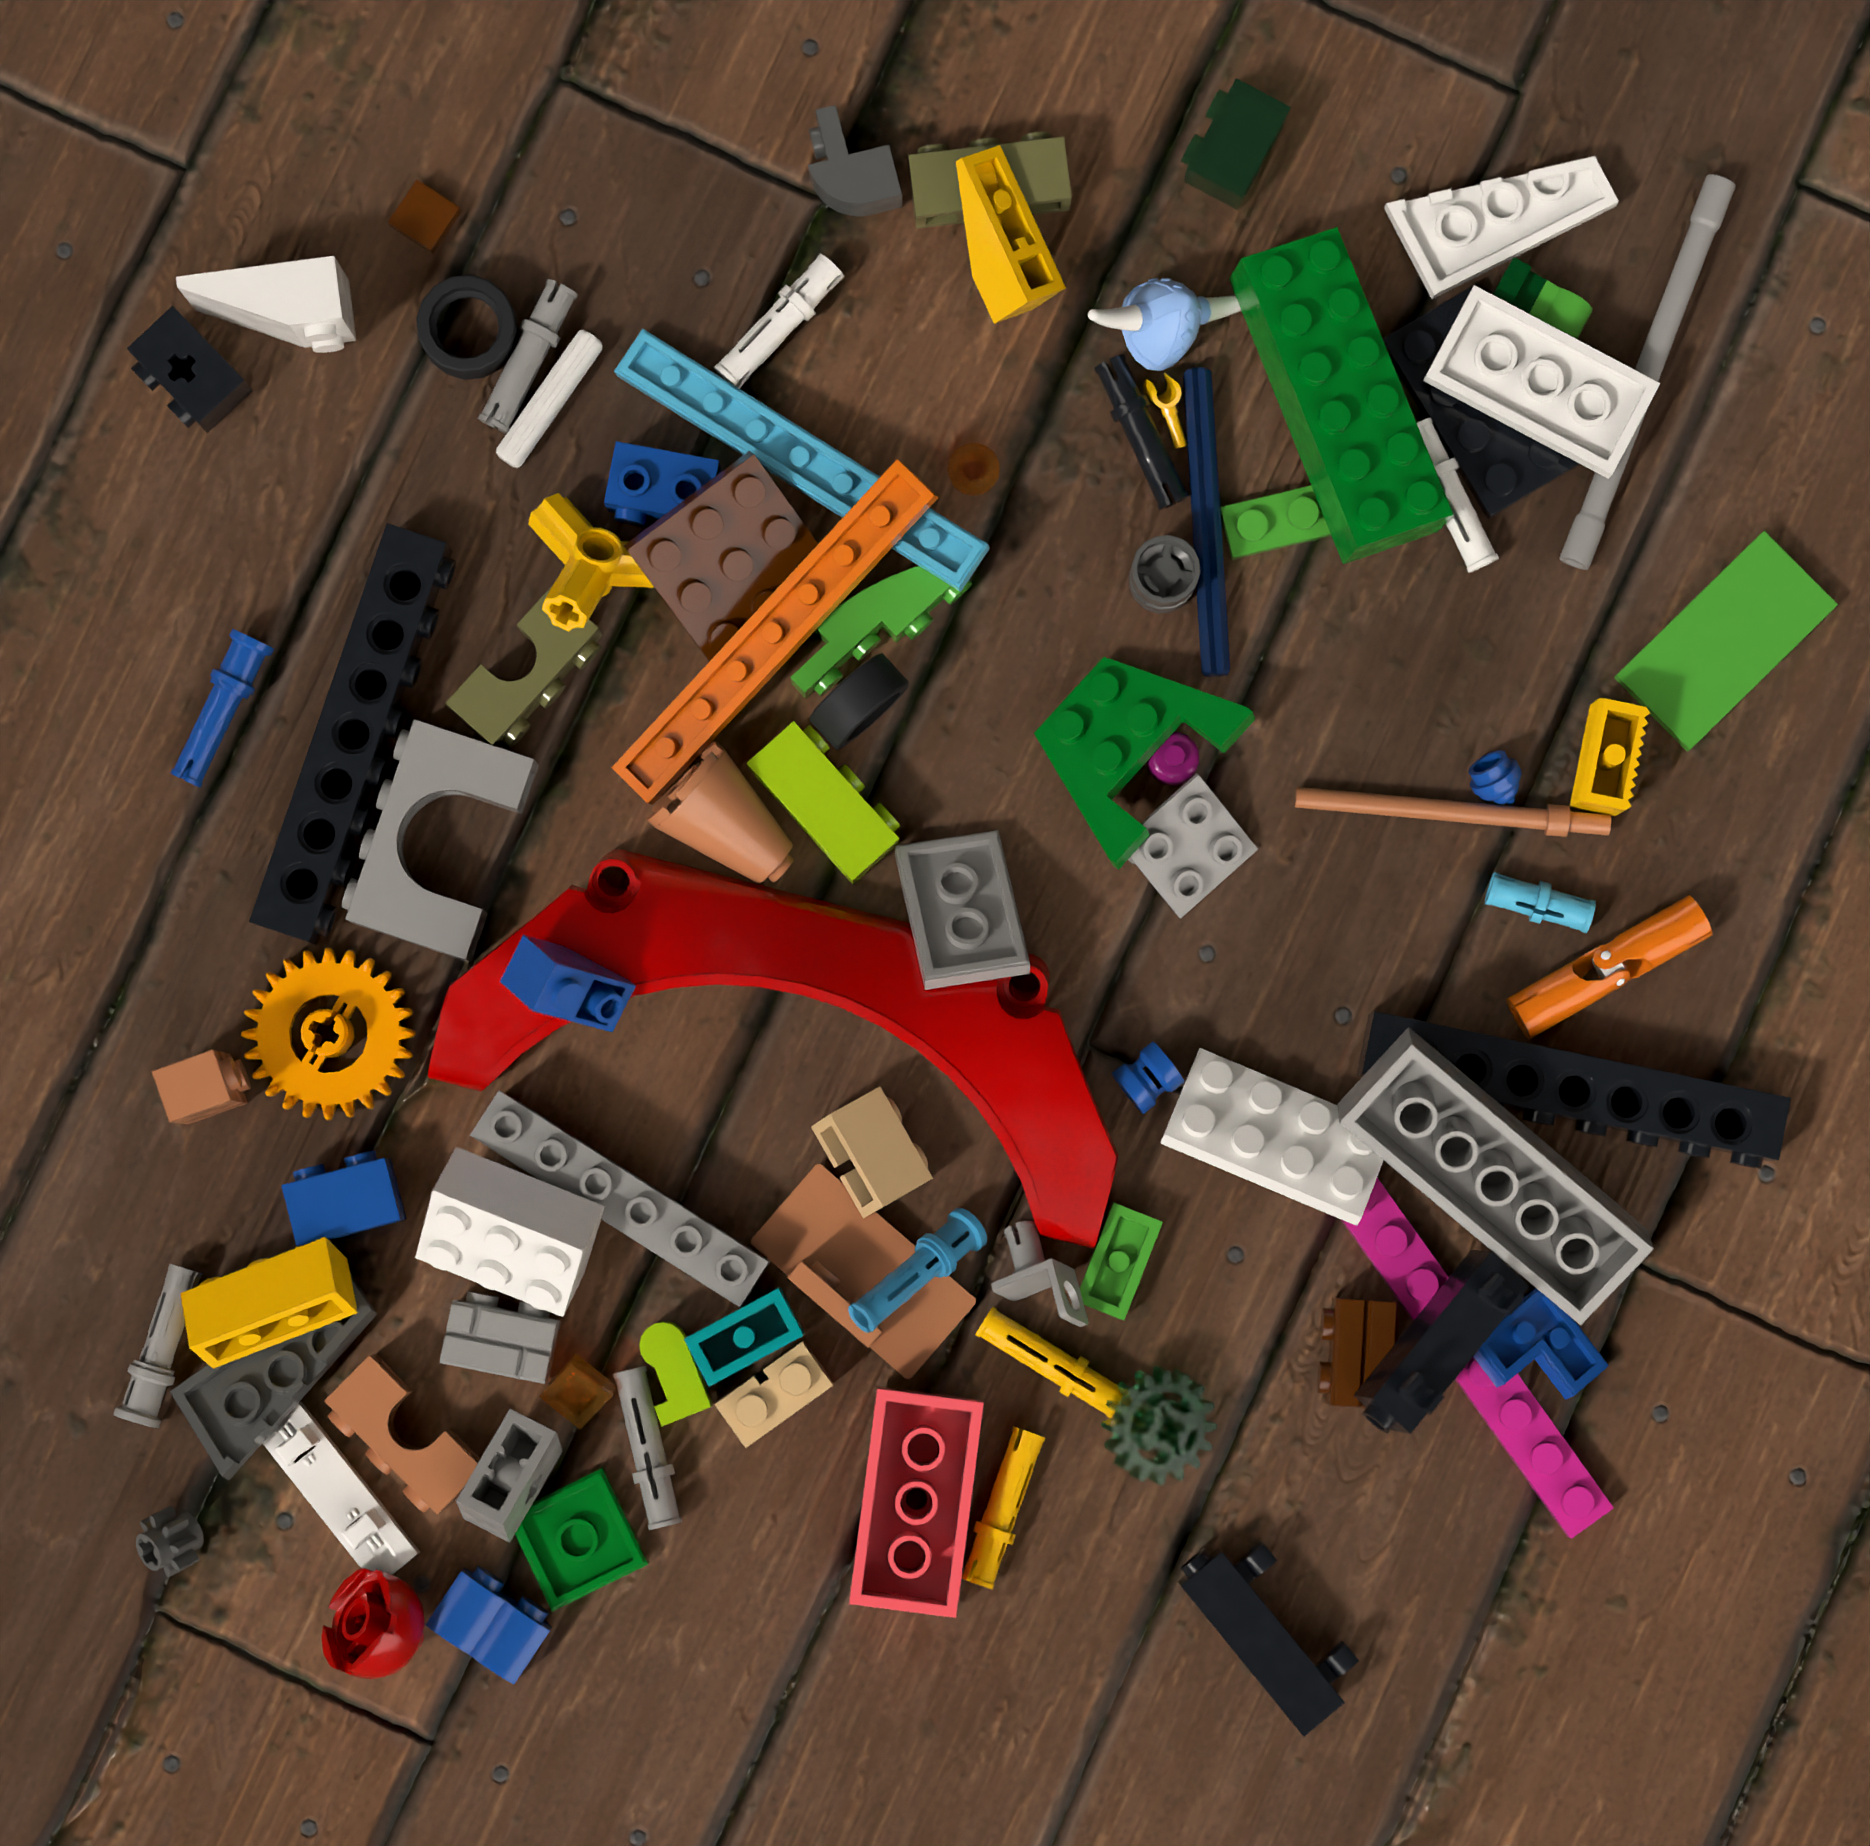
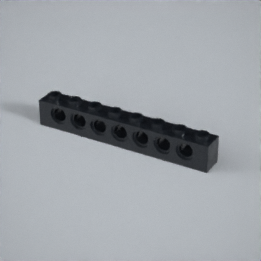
M388 523L386 524L249 920L250 923L317 945L320 935L325 937L329 935L337 913V907L331 905L337 885L345 887L354 864V857L348 855L354 836H363L370 819L371 807L365 806L372 786L379 788L386 773L388 758L382 755L388 737H397L404 720L405 708L399 706L406 687L414 688L421 671L422 659L416 656L422 638L430 639L437 625L439 609L433 607L439 589H448L455 572L456 560L450 558L452 550L446 542ZM406 576L418 577L421 581V589L418 595L406 601L397 599L395 587L398 581ZM389 625L402 627L404 638L397 648L392 650L379 648L378 636L382 629ZM373 674L385 676L387 687L384 694L374 700L364 699L361 694L363 681ZM357 723L366 724L370 732L368 742L360 749L351 750L346 748L344 744L346 730ZM337 773H348L352 778L350 793L342 799H331L327 793L328 781ZM322 822L332 823L335 829V838L332 844L325 849H314L310 843L312 829ZM303 872H313L318 880L316 892L308 899H297L293 893L295 878Z
M1375 1011L1368 1014L1356 1076L1363 1077L1409 1027L1454 1066L1463 1055L1473 1057L1479 1063L1481 1070L1480 1077L1475 1084L1501 1106L1524 1110L1523 1120L1554 1126L1556 1117L1576 1121L1574 1130L1578 1132L1606 1137L1607 1128L1628 1132L1627 1142L1658 1147L1659 1139L1679 1143L1678 1152L1703 1158H1710L1711 1149L1731 1153L1730 1163L1757 1169L1762 1168L1763 1160L1777 1161L1780 1158L1791 1101L1790 1097ZM1514 1066L1525 1068L1531 1075L1532 1086L1530 1091L1524 1096H1518L1508 1088L1507 1075ZM1566 1077L1577 1079L1583 1087V1098L1575 1107L1566 1105L1559 1096V1086ZM1620 1087L1629 1090L1635 1099V1108L1626 1118L1617 1115L1611 1107L1612 1094ZM1671 1098L1681 1101L1686 1108V1120L1679 1128L1669 1126L1663 1117L1664 1105ZM1723 1109L1734 1113L1738 1120V1130L1730 1139L1720 1136L1715 1128L1716 1116Z

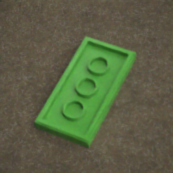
M1763 531L1613 678L1641 706L1647 707L1650 715L1686 751H1689L1838 604Z

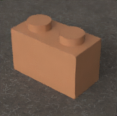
M212 1049L152 1071L168 1120L171 1123L189 1125L248 1103L244 1091L251 1089L248 1074L240 1059L234 1061L229 1053Z

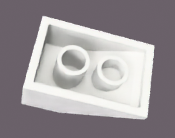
M335 256L176 277L177 288L198 312L302 347H312L313 351L318 353L338 351L344 348V342L357 341L349 279Z

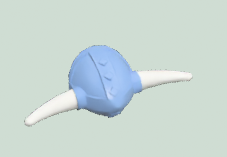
M1152 278L1148 282L1133 288L1125 297L1122 307L1091 309L1088 312V318L1100 325L1122 330L1126 346L1134 359L1146 369L1162 371L1174 366L1184 356L1196 339L1200 325L1240 312L1241 308L1235 295L1207 298L1203 296L1197 297L1184 284L1171 280V278H1161V280Z

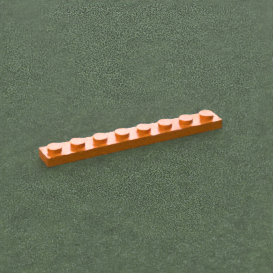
M897 459L611 768L647 804L654 805L939 497L902 461Z

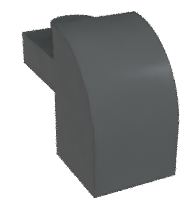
M836 105L815 110L817 127L809 128V135L815 158L825 157L826 160L809 164L808 170L811 185L819 198L832 209L851 216H868L901 208L902 192L890 146L885 145L848 155Z

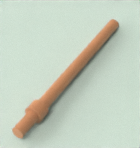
M1296 787L1295 808L1544 830L1545 835L1567 837L1568 832L1609 836L1611 829V815L1570 811V806L1548 804L1546 809L1306 787Z

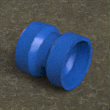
M1154 1041L1140 1051V1057L1134 1063L1123 1064L1111 1073L1126 1096L1142 1114H1145L1156 1105L1157 1097L1164 1091L1173 1092L1185 1083L1176 1067ZM1144 1067L1147 1069V1071L1150 1073L1153 1079L1158 1083L1156 1086L1143 1070Z

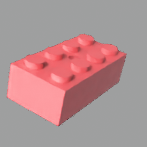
M877 1387L849 1604L956 1618L984 1405L983 1400ZM913 1489H920L927 1496L926 1505L921 1509H912L906 1502L907 1494Z

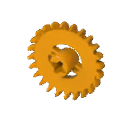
M331 947L325 948L322 963L317 962L311 951L305 950L303 952V968H299L288 958L284 959L283 964L287 975L284 979L275 973H266V978L273 988L271 993L259 989L252 991L253 995L263 1004L262 1009H246L244 1011L247 1017L258 1022L256 1028L241 1032L242 1037L255 1040L258 1043V1046L244 1054V1058L248 1060H262L263 1062L252 1074V1078L260 1080L272 1077L273 1080L266 1089L265 1094L272 1097L285 1090L286 1095L282 1105L285 1110L291 1109L300 1100H303L302 1114L305 1118L311 1117L318 1105L322 1106L324 1118L327 1121L333 1119L337 1105H341L346 1116L352 1118L355 1115V1100L358 1099L368 1109H373L375 1103L372 1091L375 1089L386 1096H390L392 1090L386 1081V1077L388 1075L401 1079L405 1077L403 1070L395 1063L396 1060L413 1057V1053L410 1050L401 1046L402 1040L416 1035L415 1030L401 1027V1022L412 1016L413 1009L396 1008L395 1005L404 996L405 990L403 988L386 990L392 978L390 971H385L373 978L372 974L375 967L373 958L366 959L359 968H356V957L353 950H347L340 963H337L334 950ZM320 996H339L332 1010L318 1009L310 1013L303 1021L301 1039L308 1051L301 1061L292 1045L291 1029L296 1015L306 1003ZM348 1004L343 1014H341L340 1012L342 1011L344 1005ZM356 1007H358L367 1023V1041L363 1053L351 1066L339 1072H319L327 1058L339 1057L345 1054L352 1046L355 1035L354 1027L349 1019ZM334 1020L333 1030L339 1034L338 1040L335 1043L326 1041L320 1046L322 1036L316 1032L317 1027L320 1023L329 1026ZM317 1054V1059L315 1060L314 1064H311L315 1055Z

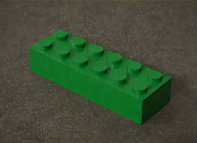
M1338 227L1241 258L1229 281L1343 565L1438 532L1453 516V512Z

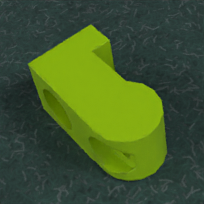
M667 1321L658 1322L648 1327L642 1334L639 1344L643 1359L655 1368L667 1401L654 1406L661 1427L714 1405L701 1371L684 1341L687 1338L685 1332L677 1324Z

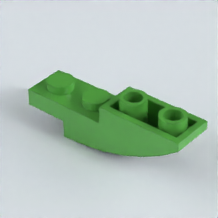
M917 566L885 578L862 590L838 606L815 630L825 645L790 677L792 685L805 699L814 691L819 696L824 695L842 678L843 674L838 669L853 655L860 661L880 643L881 638L877 633L881 629L896 643L905 635L911 641L914 640L933 622L934 618L929 613L943 600L949 605L953 604L972 585L971 581L968 580L960 592L922 567Z

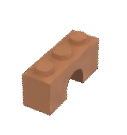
M377 1354L369 1355L324 1400L332 1409L327 1416L347 1437L350 1438L356 1433L370 1447L365 1452V1455L381 1472L388 1475L393 1470L407 1484L402 1491L419 1510L426 1513L431 1508L436 1514H439L460 1495L481 1458L451 1428L445 1430L427 1447H414L404 1442L395 1428V1414L400 1404L413 1390Z

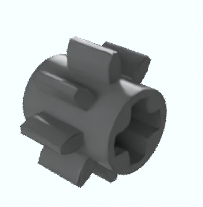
M170 1505L140 1521V1525L145 1532L137 1536L136 1548L142 1562L150 1570L157 1571L164 1568L167 1577H170L200 1560L195 1550L203 1545V1533L199 1523L190 1513L182 1512L176 1515L173 1506Z

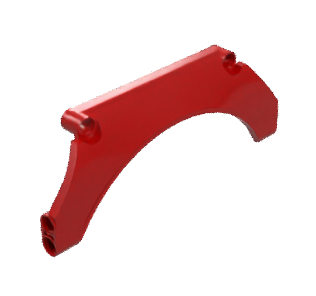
M616 849L605 854L593 868L587 889L575 885L569 886L551 903L448 987L429 1063L428 1078L480 1092L490 1085L523 1052L555 1030L572 1022L532 1011L500 982L523 935L562 945L628 979L636 985L631 997L672 988L730 985L761 987L799 994L843 1008L884 1028L916 1049L947 1075L974 1104L1003 1145L1019 1176L1040 1235L1095 1248L1119 1153H1117L1090 1090L1060 1009L1044 1006L1048 993L1050 972L1047 964L1034 954L1028 953L1030 972L1039 979L1040 985L1031 992L1017 990L1012 984L1011 977L925 990L912 930L908 922L627 850ZM609 866L622 868L629 877V886L622 889L610 886L605 879L604 869Z

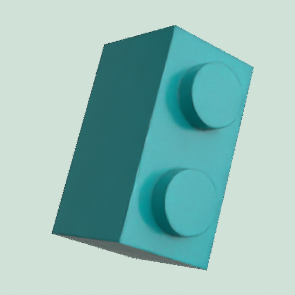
M780 1287L685 1338L684 1341L708 1386H711L804 1336L805 1332Z

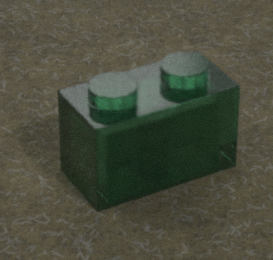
M1237 78L1228 93L1219 89L1205 116L1212 120L1204 138L1197 134L1193 136L1181 159L1182 163L1188 165L1183 182L1239 210L1287 122L1291 107Z

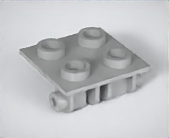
M1196 773L1141 822L1147 828L1150 836L1128 861L1131 864L1135 863L1181 919L1254 854L1258 848Z

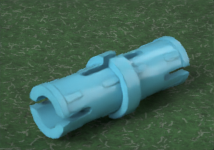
M1493 872L1485 896L1486 905H1493L1528 915L1530 922L1540 924L1542 920L1580 930L1583 933L1588 932L1596 907L1595 900H1587L1553 890L1550 883L1540 881L1538 885L1501 875L1498 872Z

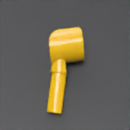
M1164 373L1168 386L1164 394L1157 396L1155 386L1148 379L1144 381L1143 392L1154 404L1161 408L1174 447L1177 449L1187 445L1176 407L1181 397V387L1172 377Z

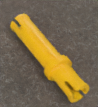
M993 1306L975 1334L977 1337H982L1020 1363L1061 1387L1059 1390L1061 1394L1066 1397L1070 1393L1106 1414L1110 1419L1128 1392L1126 1388L1118 1386L1088 1367L1089 1360L1082 1356L1078 1360L1041 1338L1038 1334L1000 1313ZM1008 1335H1011L1012 1337H1014L1015 1339H1017V1340H1019L1020 1342L1024 1343L1025 1345H1027L1028 1347L1032 1348V1349L1035 1350L1036 1352H1038V1353H1040L1041 1355L1045 1356L1048 1360L1042 1359L1041 1357H1039L1038 1355L1034 1354V1353L1031 1352L1030 1350H1028V1349H1026L1025 1347L1021 1346V1345L1018 1344L1017 1342H1015V1341H1013L1012 1339H1010V1338L1008 1337ZM1055 1365L1061 1366L1062 1368L1066 1369L1067 1371H1069V1372H1070L1071 1374H1073L1074 1376H1076V1377H1078L1079 1379H1082L1083 1381L1087 1382V1383L1090 1384L1091 1386L1095 1387V1390H1093V1389L1089 1388L1088 1386L1084 1385L1083 1383H1081L1080 1381H1078L1076 1378L1072 1377L1071 1375H1068L1067 1373L1063 1372L1062 1370H1060L1059 1368H1057Z
M1013 1426L1008 1447L997 1474L988 1505L981 1522L976 1521L973 1531L977 1534L969 1559L962 1573V1579L993 1589L1008 1544L1013 1545L1016 1535L1012 1533L1045 1437Z

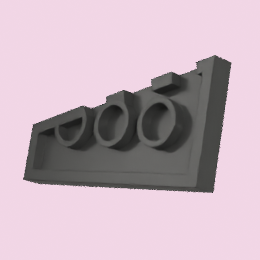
M351 1273L358 1313L214 1369L206 1365L170 1391L219 1473L225 1479L230 1480L377 1315Z

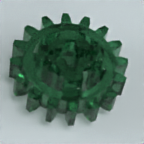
M1161 1366L1154 1367L1152 1377L1138 1370L1135 1372V1386L1131 1387L1123 1382L1117 1385L1120 1393L1123 1395L1120 1402L1115 1400L1107 1401L1106 1406L1114 1411L1115 1414L1113 1419L1102 1421L1101 1427L1113 1432L1114 1436L1109 1438L1104 1443L1105 1449L1115 1454L1118 1453L1113 1463L1125 1471L1130 1470V1476L1142 1482L1148 1478L1158 1485H1164L1167 1474L1181 1481L1184 1479L1183 1466L1185 1464H1189L1197 1469L1201 1466L1196 1456L1198 1450L1211 1451L1213 1446L1204 1439L1205 1432L1216 1430L1217 1424L1206 1419L1205 1415L1211 1412L1215 1406L1213 1402L1200 1398L1205 1391V1387L1193 1380L1189 1381V1375L1176 1369L1171 1373ZM1162 1392L1175 1393L1182 1401L1175 1402L1163 1397ZM1137 1450L1151 1451L1155 1453L1156 1458H1143Z

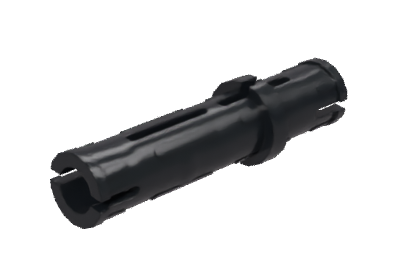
M1124 354L1110 358L1118 376L1117 380L1109 364H1106L1105 361L1094 367V371L1098 374L1114 408L1110 414L1114 422L1120 421L1158 504L1157 507L1159 510H1163L1173 506L1172 500L1165 488L1166 484H1168L1174 500L1178 503L1187 499L1190 495L1185 490L1149 413L1148 408L1151 406V402L1147 395H1141L1126 362V357Z

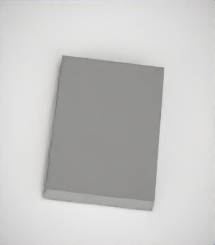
M998 830L895 846L896 863L925 990L1030 973V961Z

